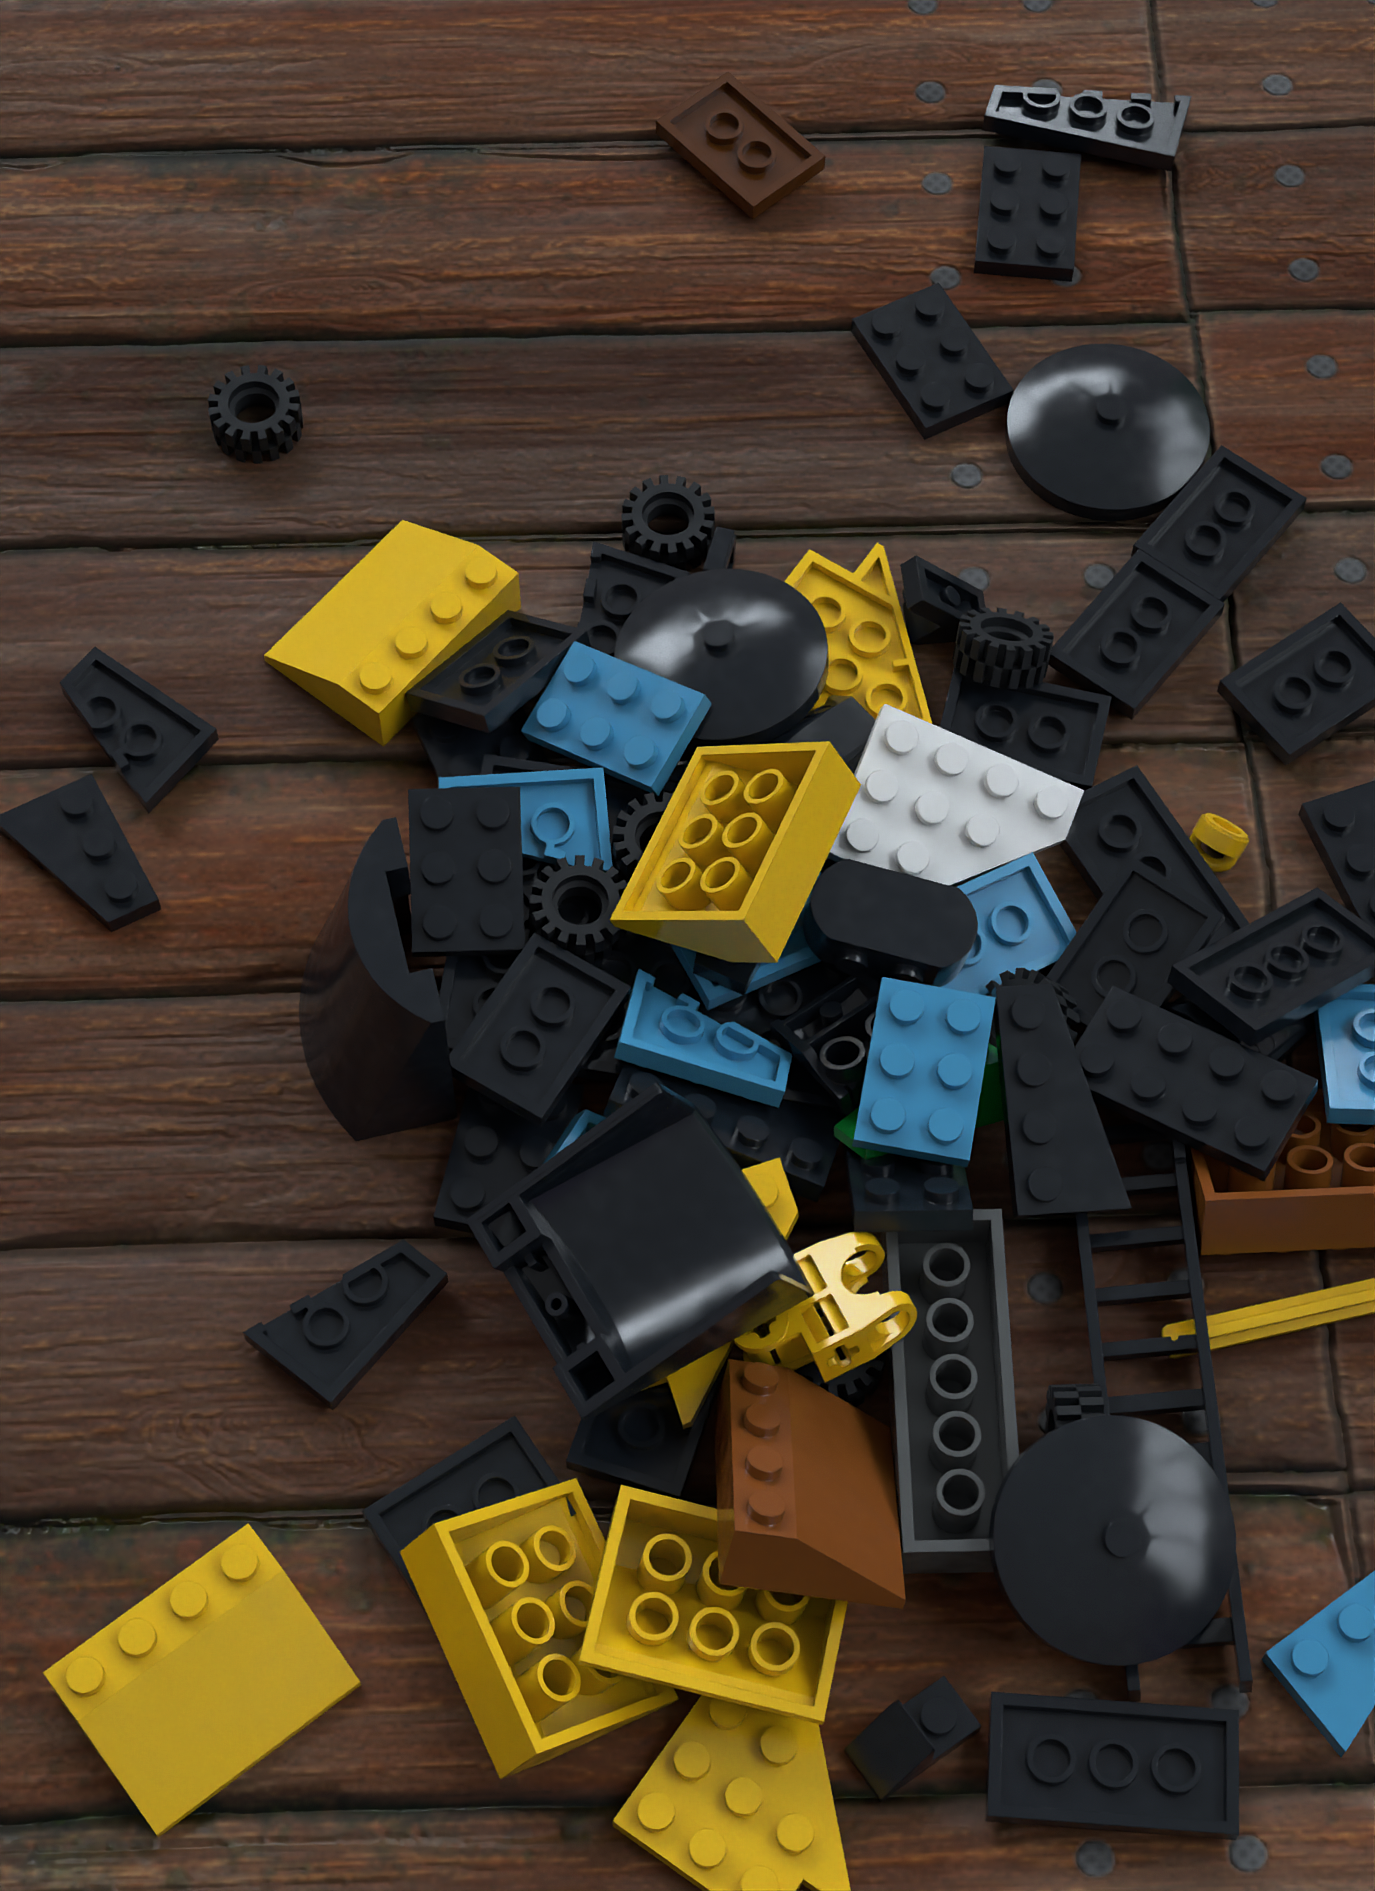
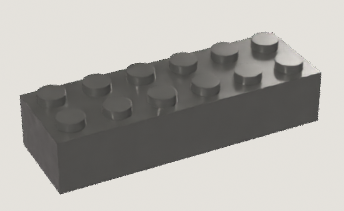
M973 1209V1230L881 1232V1246L885 1252V1258L882 1263L883 1293L891 1291L905 1292L909 1295L917 1309V1319L912 1329L901 1340L887 1349L891 1444L903 1574L994 1572L989 1548L991 1512L1004 1477L1019 1457L1002 1209ZM900 1311L893 1313L885 1321L894 1318Z

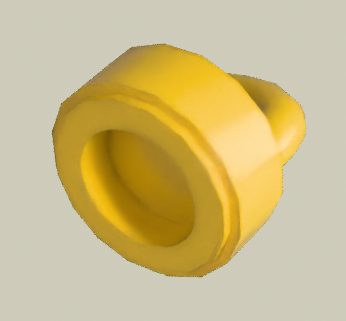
M1205 813L1200 816L1189 837L1214 872L1231 869L1249 843L1248 835L1241 828L1211 813ZM1203 842L1210 848L1224 854V857L1216 859L1209 856L1202 850L1201 843Z

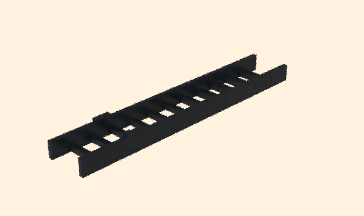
M1141 1123L1106 1126L1103 1128L1109 1145L1168 1139V1142L1171 1144L1174 1173L1124 1177L1121 1179L1127 1196L1177 1191L1181 1226L1089 1234L1087 1213L1075 1214L1093 1382L1101 1387L1105 1404L1104 1414L1132 1417L1204 1410L1208 1442L1192 1443L1190 1445L1199 1452L1216 1473L1230 1503L1185 1144ZM1183 1244L1188 1280L1095 1288L1092 1253ZM1190 1298L1195 1334L1178 1336V1339L1175 1341L1171 1337L1105 1343L1101 1341L1098 1307ZM1197 1353L1201 1382L1200 1389L1112 1397L1107 1395L1104 1361ZM1236 1554L1234 1570L1227 1590L1230 1617L1212 1618L1196 1637L1179 1649L1234 1645L1239 1693L1252 1692L1253 1679ZM1138 1664L1125 1665L1129 1702L1141 1701Z

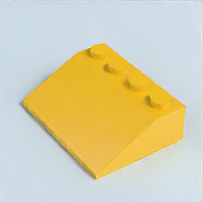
M402 520L264 655V659L272 667L384 747L417 713L410 710L406 692L507 610L517 612L521 608L519 573L477 544Z
M830 741L697 747L610 918L611 923L623 930L729 962L777 963L860 789V782Z
M577 1478L434 1523L400 1551L500 1779L549 1761L666 1707L679 1699L672 1687L578 1664L606 1541ZM566 1497L576 1512L573 1516L570 1515Z
M621 1485L613 1509L578 1664L822 1725L825 1719L848 1601L719 1584L717 1509Z
M249 1523L43 1672L54 1692L158 1838L361 1686L358 1677L285 1571Z

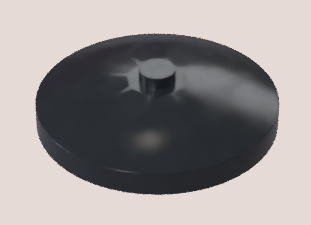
M1088 344L1057 352L1045 358L1027 372L1019 382L1010 400L1005 438L1008 455L1019 477L1045 502L1066 513L1082 518L1099 521H1126L1147 517L1165 509L1204 466L1210 442V423L1207 409L1200 394L1189 379L1170 363L1158 356L1134 347L1117 344Z
M743 569L701 571L683 576L660 587L647 596L629 615L619 633L614 657L707 696L712 705L686 748L693 751L697 747L763 744L786 733L814 707L825 687L829 669V651L825 627L809 600L798 590L775 577Z
M1104 1415L1076 1420L1055 1428L1032 1443L1017 1458L1004 1477L995 1497L989 1527V1548L994 1575L1000 1591L1014 1615L1031 1634L1050 1648L1070 1658L1098 1665L1125 1666L1153 1661L1176 1651L1196 1637L1210 1622L1224 1600L1231 1582L1236 1557V1531L1234 1517L1225 1490L1216 1473L1194 1447L1175 1433L1155 1423L1128 1416Z

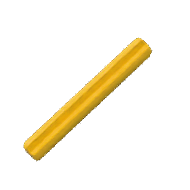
M1375 1278L1207 1315L1210 1350H1217L1374 1314ZM1193 1319L1168 1324L1162 1328V1337H1171L1173 1341L1177 1340L1178 1336L1195 1334ZM1197 1353L1169 1355V1358L1178 1359Z

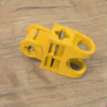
M850 1232L818 1242L794 1254L814 1295L762 1324L764 1328L758 1330L755 1327L735 1338L734 1341L743 1350V1359L747 1362H762L768 1365L788 1367L794 1371L814 1361L826 1383L876 1358L901 1340L914 1326L917 1319V1309L909 1295L902 1291H891L881 1295L878 1291L870 1294H857L858 1290L869 1282L867 1277L880 1268L885 1258V1252L873 1234L868 1232ZM868 1250L864 1255L847 1261L854 1254ZM819 1308L822 1314L824 1315L822 1317H820L818 1312L816 1311ZM900 1311L894 1318L882 1322L893 1313ZM830 1329L834 1334L832 1336H830L828 1333V1330ZM839 1346L846 1357L843 1360H840L835 1350ZM776 1350L781 1361L779 1364H775L770 1351Z

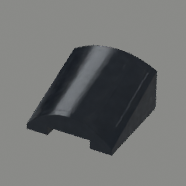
M396 817L382 820L363 847L338 901L312 946L300 992V1035L311 1077L331 1113L355 1141L450 1121L457 1117L446 1024L433 968L409 973L400 937L412 934L408 898L412 891L408 864Z
M655 1083L466 1219L493 1268L503 1272L557 1363L552 1369L579 1415L584 1420H589L814 1295L783 1234L721 1139L694 1103L660 1083Z

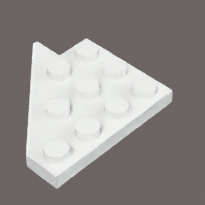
M884 704L880 708L854 773V776L861 784L860 789L827 858L836 862L851 859L945 885L956 886L1032 852L1036 854L1062 843L1067 837L1084 790Z

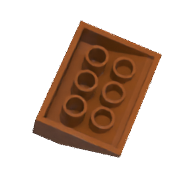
M1318 1089L1265 1182L1185 1144L1196 1240L1200 1255H1232L1260 1252L1286 1253L1303 1250H1345L1348 1248L1375 1247V1125L1327 1123L1323 1089Z
M729 1359L714 1410L719 1584L903 1609L906 1597L890 1427L788 1367Z

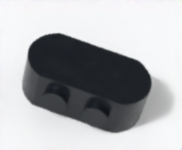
M847 859L831 865L817 879L804 913L803 931L806 942L816 957L823 962L834 964L838 970L851 975L868 973L879 977L942 987L951 982L963 968L976 940L978 921L971 901L957 887Z

